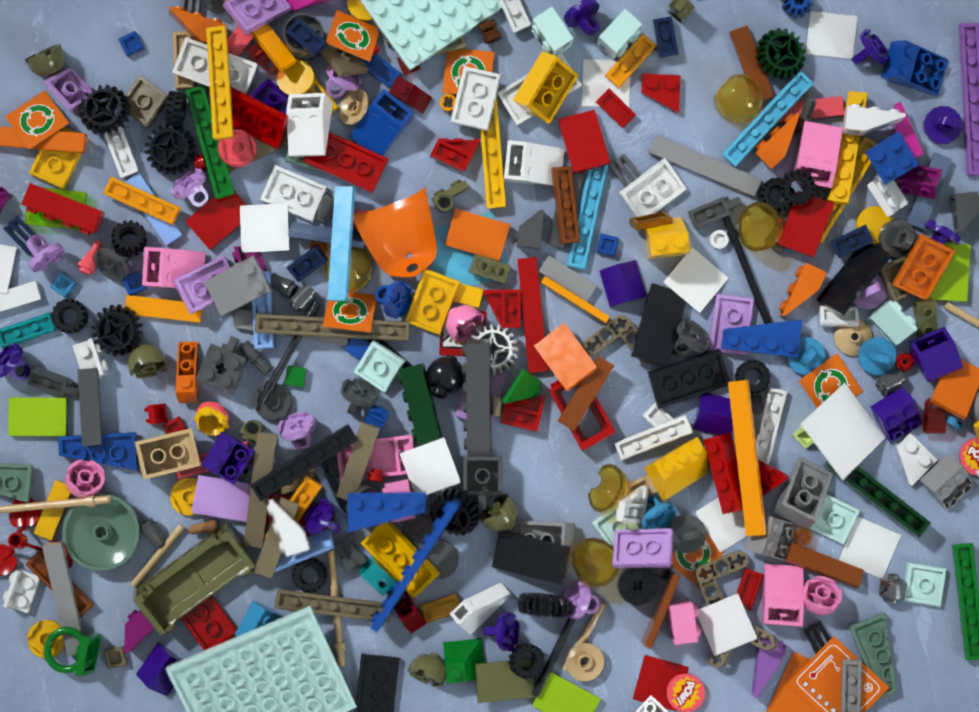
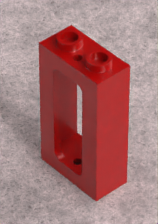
M558 380L550 384L551 389L548 391L562 414L567 404L562 396V391L565 388ZM597 397L592 401L590 408L601 426V431L586 438L579 426L576 427L575 431L570 429L581 451L616 433Z

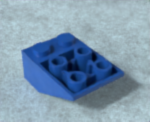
M907 40L891 41L887 54L889 59L885 62L881 78L900 86L938 96L949 59Z
M383 89L349 137L360 146L383 156L415 117L414 112Z

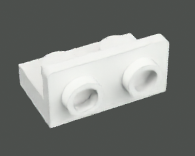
M878 177L867 185L887 217L909 203L895 180L885 185L881 178Z
M91 338L88 341L72 345L80 369L98 368L99 378L107 375L108 365L106 360L102 359L100 352L103 350L99 349L101 343L95 344L96 339Z
M18 569L10 575L9 583L11 584L9 590H6L3 595V607H10L29 613L40 579L34 573Z

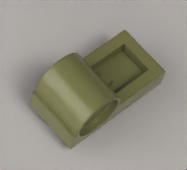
M672 0L668 5L670 10L667 13L683 23L695 7L689 0Z
M457 180L450 185V189L446 191L441 189L433 194L435 197L432 198V201L440 212L448 213L453 209L454 203L452 198L469 189L466 180L462 182ZM444 198L450 201V205L447 208H442L439 205L440 201Z
M474 254L468 273L506 284L511 265Z
M932 299L913 302V313L916 319V327L918 328L917 338L938 330L936 301Z
M249 420L243 425L239 431L243 434L242 438L250 443L253 440L257 441V433L252 434L249 431V426L252 423H256L259 428L258 432H263L264 427L259 420Z

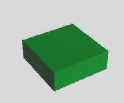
M287 365L284 384L304 387L307 369Z

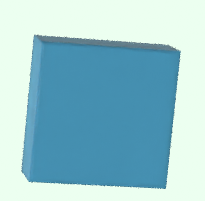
M60 272L50 288L67 298L77 282L65 273Z

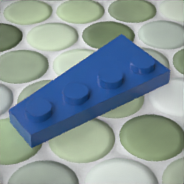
M802 320L723 329L721 349L798 358Z
M136 432L102 434L103 445L82 446V435L58 437L59 456L85 461L92 460L99 464L138 470V454L135 446L137 441Z
M426 492L347 493L348 532L426 512Z

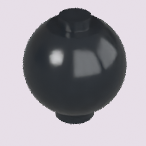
M452 355L439 357L429 365L426 378L428 385L433 389L431 392L433 396L446 399L447 394L455 393L463 385L465 375H463V367L456 357Z

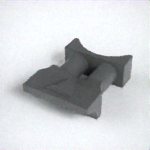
M352 532L344 543H334L335 548H333V550H337L341 557V566L345 573L367 562L364 554L358 550L354 543L355 536ZM344 544H347L351 552L350 555L347 554L343 546Z

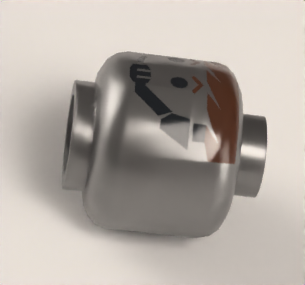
M889 573L887 577L880 579L879 596L883 598V601L898 603V600L903 599L905 581L899 578L898 574Z

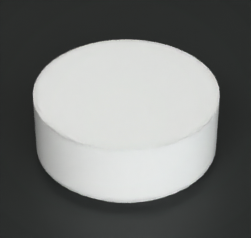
M716 230L710 235L709 243L714 249L720 250L728 245L729 238L725 231Z

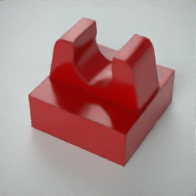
M166 403L147 405V408L144 409L145 412H148L149 419H146V423L159 424L168 422Z

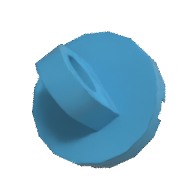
M810 337L800 338L798 358L787 357V362L794 372L800 375H807L825 362V351L819 341Z
M872 337L860 346L858 362L865 372L872 375H883L893 368L897 353L890 341L881 337Z
M648 496L647 504L654 503L655 506L652 509H646L645 515L641 520V527L643 529L667 528L672 523L671 519L673 516L674 518L676 517L677 510L671 503H660L657 498Z

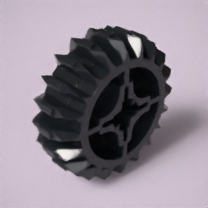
M106 84L105 88L99 85L98 90L91 88V94L85 92L87 98L81 99L84 105L79 106V109L82 111L79 113V116L83 118L81 122L83 125H86L88 131L92 130L93 134L97 135L99 133L104 137L106 132L111 136L113 130L119 133L117 128H125L123 122H129L126 116L131 115V111L128 110L131 108V104L122 90L118 91L117 87L113 86L111 88ZM119 104L118 112L115 116L114 111L117 108L116 105ZM94 106H96V110L94 111L92 116V109ZM100 107H102L103 109H107L110 114H108L107 112H103V110Z
M166 124L165 129L161 125L158 126L159 132L157 133V131L152 130L155 136L147 137L151 143H145V146L150 148L144 151L146 155H150L147 157V161L152 162L151 167H157L159 173L163 169L165 175H168L170 170L172 175H176V169L183 173L182 166L189 169V165L186 163L188 161L193 163L194 160L190 156H196L197 154L191 151V149L197 148L196 144H190L195 140L194 137H189L191 133L189 131L184 132L185 128L183 126L179 127V129L176 126H172L171 129ZM170 135L165 143H158L163 137ZM176 135L184 140L185 149L177 146ZM172 145L176 150L168 152L164 148H171ZM156 150L164 152L165 164L158 159ZM177 155H183L178 162L171 164Z
M118 304L116 307L110 305L109 309L104 307L103 313H97L99 319H93L97 326H91V329L96 330L92 337L98 338L94 343H101L100 350L106 348V354L112 352L113 356H117L118 353L123 356L126 352L131 353L132 348L138 347L136 342L142 341L138 335H142L144 332L139 330V327H142L143 324L137 323L140 320V316L133 317L136 311L132 310L129 312L128 306L123 308L121 304ZM113 315H120L127 321L120 323ZM108 320V331L104 333V326ZM115 327H122L119 333L112 334L115 332ZM130 327L131 334L129 340L127 341L128 337L126 335V331ZM114 337L118 342H121L122 346L114 345L108 339Z
M446 487L433 496L429 507V515L432 516V522H435L438 517L442 518L445 514L442 510L447 502L450 501L452 503L455 498L458 499L462 504L445 530L449 532V535L454 533L456 536L460 534L464 536L472 532L478 525L481 508L477 507V501H473L474 496H468L467 492H461L460 488L455 490L454 487L450 489Z
M534 592L519 595L518 611L520 613L553 618L568 616L570 604L567 597Z

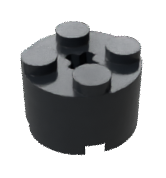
M645 567L624 568L619 574L617 581L618 591L622 598L628 603L637 606L651 601L658 587L654 574ZM634 581H641L639 589L637 587L633 589Z

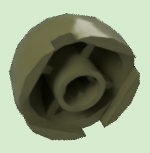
M57 44L41 50L36 55L33 54L27 57L25 61L34 74L50 78L58 74V71L64 67L65 54L61 45Z
M147 343L138 345L128 358L130 376L135 374L136 378L139 379L154 377L158 375L156 371L162 369V372H164L168 367L163 351Z
M502 494L495 498L493 501L496 503L491 508L488 505L480 516L482 524L494 532L512 529L516 524L515 520L518 516V509L514 500L507 494Z
M433 652L430 655H418L413 659L407 671L410 672V676L422 683L433 682V687L442 688L446 680L445 663L440 660V655Z

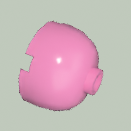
M469 305L454 307L449 311L446 320L447 332L456 343L458 341L464 343L467 339H471L472 334H476L475 329L478 325L480 327L483 325L484 316L477 309Z
M78 460L67 469L65 477L66 488L77 498L97 495L103 488L105 481L104 470L95 461Z
M816 576L814 579L808 580L804 586V605L808 611L815 615L824 616L831 614L840 604L842 590L838 589L834 580L825 576Z

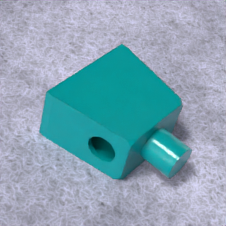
M371 556L359 568L360 575L379 594L383 596L387 593L391 597L394 592L391 589L396 580Z

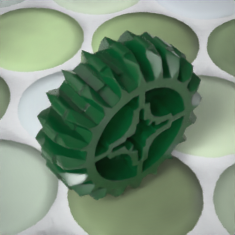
M777 28L775 31L770 30L768 34L765 33L762 39L758 41L759 46L755 49L758 52L755 58L760 59L757 65L763 66L761 72L767 70V77L773 74L774 79L780 77L781 80H785L787 77L792 78L794 74L796 75L800 71L799 69L804 67L802 62L806 61V57L803 55L807 50L801 48L804 46V43H799L800 36L795 38L794 31L788 34V29L781 31L780 28ZM772 41H781V42H784V43H783L782 45H778V44H773V43H771V42H772ZM778 64H789L790 67H780Z

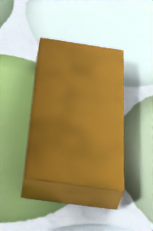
M663 211L630 218L629 224L637 231L672 224V217Z
M457 593L421 604L420 606L426 622L429 623L451 616L450 613L460 604Z

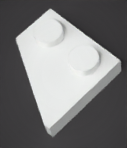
M908 433L895 446L910 486H913L937 461L911 433Z
M640 486L619 501L616 521L641 523L646 512L649 487Z

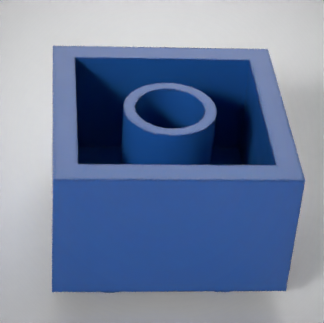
M899 131L865 151L885 185L920 165Z

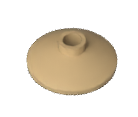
M358 88L356 91H349L343 97L339 105L338 114L344 124H356L364 117L369 106L368 94Z
M859 319L858 327H836L834 332L836 347L848 356H858L860 346L872 338L870 327L861 319ZM853 333L857 334V340L851 338Z
M580 643L572 647L568 652L566 667L569 674L576 680L590 681L598 677L602 672L604 657L597 646L591 643ZM587 658V662L582 664L581 659Z

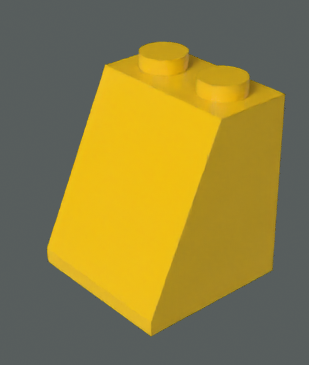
M681 217L672 218V224L644 229L647 260L684 256L690 252L688 231Z

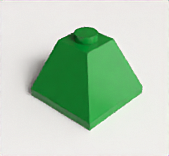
M522 369L502 402L506 404L532 398L533 395L537 396L542 389L540 385L542 381Z
M482 639L443 642L447 684L475 680V663H484Z

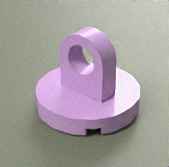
M330 64L327 65L326 72L330 78L326 83V93L331 98H339L346 90L356 91L361 86L362 79L360 75L339 77ZM337 85L340 87L337 91L331 90L332 86Z
M197 168L193 173L192 171L186 172L175 181V188H171L172 195L176 199L187 197L193 205L203 206L209 198L207 191L202 186L206 180L205 173L202 169ZM197 192H202V198L199 201H195L194 195Z
M32 235L27 240V247L34 256L28 265L33 272L47 269L49 267L47 264L51 262L56 263L65 252L61 244L57 243L49 246L40 235Z
M878 274L855 301L854 306L863 310H871L879 307L884 302L887 291Z
M297 412L287 416V420H281L278 425L280 437L285 440H291L292 445L297 449H307L311 443L310 433L316 427L314 416H310L307 412ZM304 438L306 441L300 442L297 439Z
M582 581L572 582V586H568L563 595L569 599L570 610L566 617L579 619L585 613H596L600 607V601L597 596L590 594L588 584ZM591 599L593 603L591 608L588 609Z

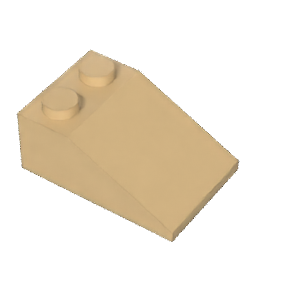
M192 428L135 442L143 479L201 466Z

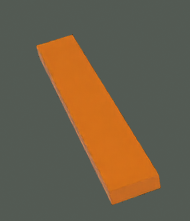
M0 126V147L28 149L13 127ZM57 131L31 149L85 153L87 134Z

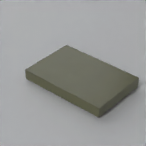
M532 658L519 660L520 666L523 669H529L533 665ZM510 660L475 663L477 702L485 703L535 697L532 695L534 678L524 679L515 675L508 664Z

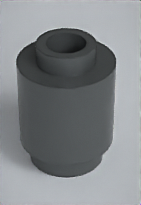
M305 284L289 299L292 302L290 306L297 312L300 310L304 312L316 299L315 296L318 293L308 284Z
M891 370L878 377L875 385L880 393L883 392L887 395L902 387L906 383V379L901 370Z

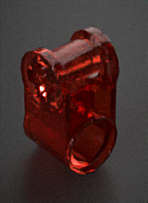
M258 43L245 50L267 74L275 75L279 72L275 65L270 69L266 68V64L271 59Z
M930 398L926 399L924 402L923 432L925 434H945L946 410L939 406L938 408H932L933 403L929 402Z

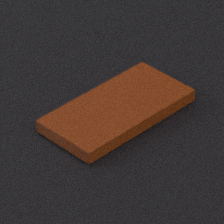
M670 571L641 641L649 649L653 647L681 578L673 571Z

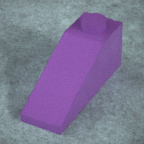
M762 637L759 639L765 642L766 646L771 645L772 643L770 639H765ZM777 639L778 645L773 651H766L759 647L756 648L751 695L755 698L759 697L781 663L782 657H785L786 645H783L784 642Z

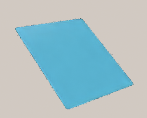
M493 211L480 215L496 220ZM451 223L434 227L437 254L435 260L431 263L433 271L461 281V284L469 286L492 281L491 279L468 273L474 254L445 246ZM503 249L500 262L508 264L505 251Z

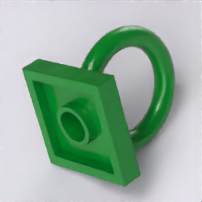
M72 627L58 628L51 632L45 641L44 657L46 662L52 669L60 673L75 672L76 676L81 677L94 673L102 634L92 633L84 636L79 630ZM66 634L75 637L80 643L75 652L76 662L68 666L56 662L52 655L53 642L57 637Z

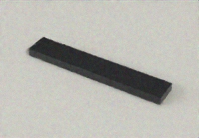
M349 424L258 479L250 486L259 500L262 501L357 442L358 438Z

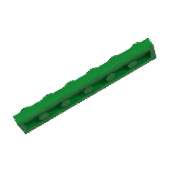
M202 85L185 90L215 198L218 200L235 195L227 165L221 160L218 153V143L220 140L215 141L213 139L212 114L205 87Z
M973 543L953 544L952 551L965 660L979 659V592Z

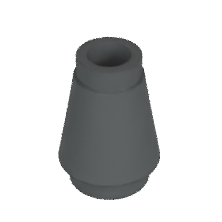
M326 194L325 197H322L316 219L326 224L333 214V196Z
M276 274L271 275V286L283 297L291 298L297 291L298 285L295 284V281Z
M150 518L140 525V532L155 548L165 542L157 521Z

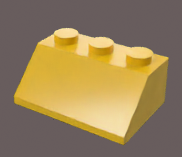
M542 51L513 101L527 112L550 124L579 75L557 56Z
M698 437L686 441L644 467L663 501L708 474L707 452Z

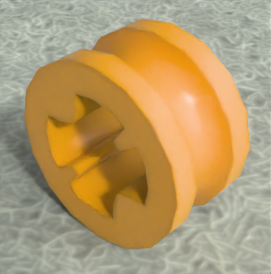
M451 94L443 95L440 99L441 109L445 112H452L456 98ZM447 98L449 101L450 99L453 100L452 107L450 108L443 106Z

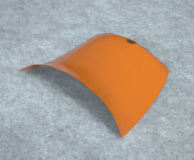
M426 187L398 202L372 211L354 214L353 222L372 257L386 274L394 277H415L435 260L437 244ZM408 253L413 255L410 258H406V255ZM409 265H418V268L415 271H407V267Z

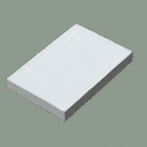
M464 66L450 122L488 131L501 74Z
M663 158L618 193L635 217L658 212L687 190V188L666 158Z
M275 165L260 200L268 204L288 203L289 213L314 222L322 197H325L328 187Z

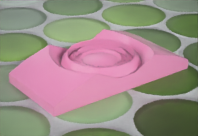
M405 435L376 439L363 479H368L367 472H371V469L383 470L382 474L386 475V477L407 474L400 453L414 448L413 436ZM354 443L337 453L340 482Z

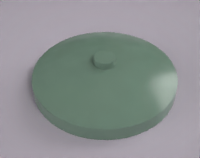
M98 493L96 497L110 495L111 503L97 504L96 507H71L64 519L62 528L64 546L71 558L82 567L95 571L117 568L132 557L139 545L141 529L138 516L128 502L116 495Z

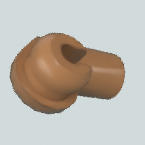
M212 519L209 522L191 525L189 532L191 535L214 533L218 530L219 523Z

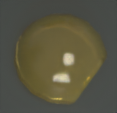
M732 75L714 96L717 112L729 122L742 123L750 121L758 114L763 104L761 86L748 75Z
M754 202L747 206L740 214L737 223L741 243L752 251L768 250L777 243L783 231L780 213L773 206L764 202Z
M353 246L351 248L349 293L357 292L364 288L371 280L373 273V263L368 252L363 248ZM330 254L327 256L328 261L325 263L324 267L326 278L328 281L330 270Z
M609 463L600 468L598 473L601 476L600 485L596 488H591L588 493L590 506L595 511L603 513L617 510L619 501L626 498L630 492L629 480L626 474L618 466Z
M595 537L585 539L576 545L572 551L571 560L575 573L582 584L600 587L613 581L619 571V568L613 567V545Z

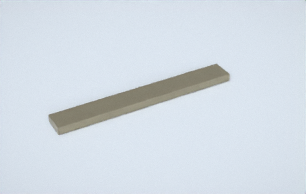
M256 314L255 333L393 341H409L410 322L373 320L371 332L369 333L322 327L324 317Z

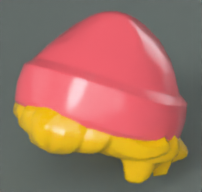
M204 402L199 405L194 417L199 431L207 435L218 436L222 431L229 428V415L222 404L218 402Z

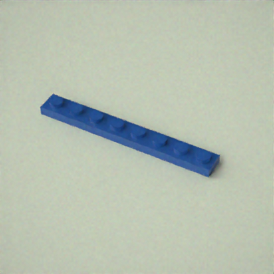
M455 498L452 503L450 501L447 502L442 510L445 514L442 518L438 517L432 525L435 528L432 534L427 533L422 541L424 544L421 550L417 549L412 556L414 560L412 565H407L401 573L404 576L401 582L396 581L391 589L394 591L391 597L387 596L381 604L384 607L381 613L377 611L372 618L373 625L370 629L377 633L381 629L462 504L458 499Z

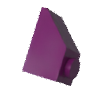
M135 609L127 617L129 621L125 623L124 652L126 654L133 650L155 629L141 610L137 611Z

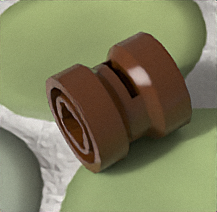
M495 19L483 22L478 26L479 32L484 36L483 41L485 45L494 43L502 38L501 32L496 28L497 23Z

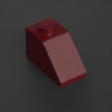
M397 76L389 90V93L401 103L421 114L425 112L432 99L430 95L416 85Z
M405 590L394 609L402 624L412 634L426 625L427 622L410 594Z

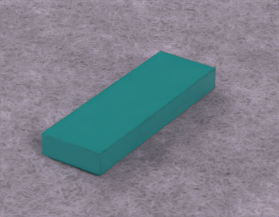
M51 312L1 328V348L4 349L10 347V344H19L58 331L51 320Z

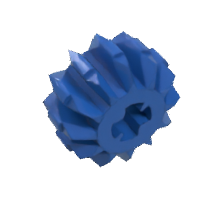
M781 0L784 2L781 6L782 9L788 8L786 15L793 12V18H796L798 14L801 18L804 17L805 12L809 13L811 11L810 7L814 5V2L811 0H800L798 5L794 3L795 0Z
M373 405L364 422L379 427V436L389 413L383 407Z

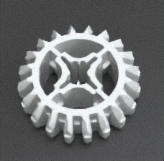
M490 324V330H487V327L484 325L482 326L483 333L477 329L476 334L478 337L472 334L470 338L483 339L489 336L491 344L493 342L495 349H498L495 351L494 359L491 354L492 376H495V370H498L499 374L502 375V368L506 371L510 370L507 364L514 366L515 362L511 358L517 359L518 355L513 352H517L519 348L512 347L517 343V340L510 341L513 333L507 336V328L501 332V325L497 326V330H493L494 326ZM495 336L503 339L508 347L497 344ZM508 353L507 358L503 362L496 364V357L498 355Z

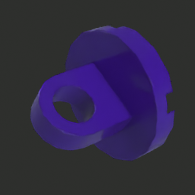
M582 0V4L579 6L575 4L566 12L564 20L568 27L580 26L587 35L594 36L600 30V25L594 17L600 5L596 0Z
M865 29L860 33V40L865 49L851 58L855 65L869 55L880 64H884L889 59V55H885L887 52L885 45L877 35H871V30Z
M939 106L926 114L923 121V130L930 141L945 145L953 142L960 135L962 120L955 109L948 106Z
M927 220L924 226L934 233L932 239L942 244L948 241L959 245L962 239L957 233L945 226H937V223L933 220Z
M16 343L10 344V348L6 347L0 352V378L9 374L16 380H24L30 374V367L20 359L23 353L22 347ZM18 366L24 367V372L21 375H16L15 373Z
M320 499L318 504L314 503L307 511L303 521L305 523L303 528L309 535H316L325 527L337 534L341 528L330 520L334 508L329 500Z
M512 612L502 613L498 617L496 627H483V635L496 636L497 645L501 650L512 651L515 649L514 644L518 643L520 636V625L518 621H515L516 615Z

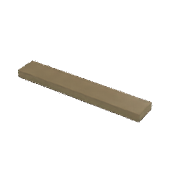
M257 433L251 484L273 471L278 434ZM252 488L250 489L243 546L262 548L265 540L268 516L267 505L269 504L270 496L260 501Z
M277 589L274 609L299 611L311 606L314 614L370 621L376 612L381 613L384 607L381 606L383 602ZM390 615L388 616L387 620L385 621L386 623H389V621H390Z

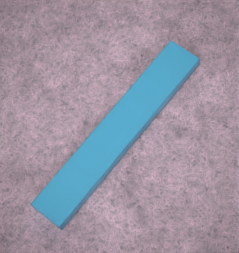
M800 70L721 155L735 168L814 83Z
M609 165L590 169L587 172L577 216L580 242L571 243L567 261L568 267L581 270L586 269Z
M353 186L335 187L328 301H348L355 187Z

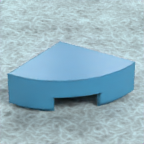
M945 416L943 423L959 431L963 426L962 422H959L958 419L952 416Z

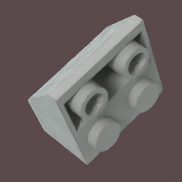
M948 454L920 479L924 488L946 511L955 506L974 486L964 467Z
M765 515L767 534L748 536L744 549L785 561L796 524Z

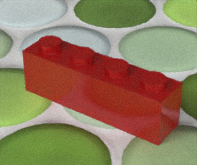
M29 183L21 205L27 207L26 211L37 215L39 211L44 213V218L55 221L57 218L62 220V225L73 228V225L80 227V232L91 235V232L98 233L105 216V212L32 183Z
M731 432L703 439L722 514L743 510L737 455Z

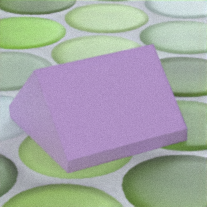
M72 67L43 82L74 115L81 111L79 106L84 105L81 99L87 98L85 92L92 93L91 88Z

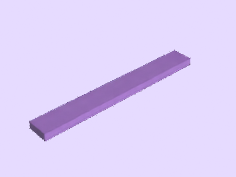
M979 23L959 24L958 29L967 176H979Z

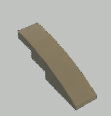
M361 422L356 436L358 441L352 447L336 497L347 500V493H353L355 490L359 491L380 430L379 427Z
M281 498L279 505L294 519L299 504ZM274 517L254 573L270 579L273 578L282 554L279 546L281 537L280 534L276 535L273 523H276Z

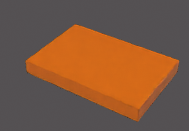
M455 208L445 246L478 254L500 262L511 224Z
M920 234L892 283L893 286L927 301L956 251L932 238Z
M565 323L534 345L567 392L598 369L597 365Z
M961 359L963 368L940 377L929 402L964 420L968 415L979 387V368Z

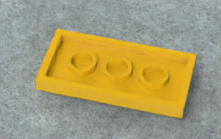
M390 521L379 524L361 542L364 548L396 580L401 582L404 577L401 573L407 565H412L414 561L412 556L417 548ZM425 559L406 591L415 598L440 572Z

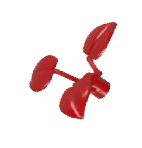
M30 498V503H35V501L32 498ZM14 500L13 504L25 503L19 500ZM41 510L9 513V520L12 526H22V528L17 530V533L9 535V546L0 544V576L7 575L16 568L17 559L13 556L15 548L23 549L30 547L43 552V548L29 544L27 536L22 534L26 529V525L33 526L38 522ZM53 540V541H50L49 543L59 542V541ZM64 546L68 567L71 568L73 566V559Z

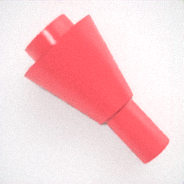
M95 240L91 250L77 264L81 273L86 275L95 273L96 265L93 257L100 249L102 242Z

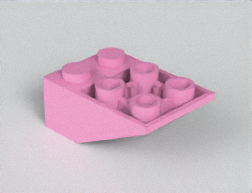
M804 121L794 171L796 169H800V171L806 170L807 173L811 174L815 185L832 188L843 127Z
M145 247L142 285L145 287L176 289L172 280L205 265L206 252Z
M764 563L760 619L762 623L803 627V568L792 565Z

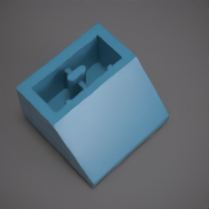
M252 601L234 635L238 637L285 617V615L264 604Z

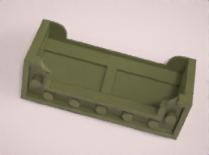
M227 521L216 532L209 534L135 588L132 600L160 635H163L165 632L168 634L176 628L175 624L178 619L239 575L249 576L255 570V560L247 548L243 546V542Z

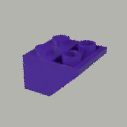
M945 327L909 341L910 354L927 382L963 368L954 340Z
M904 387L870 406L876 422L890 444L923 424L916 401Z
M222 431L201 465L235 485L255 451L240 440Z

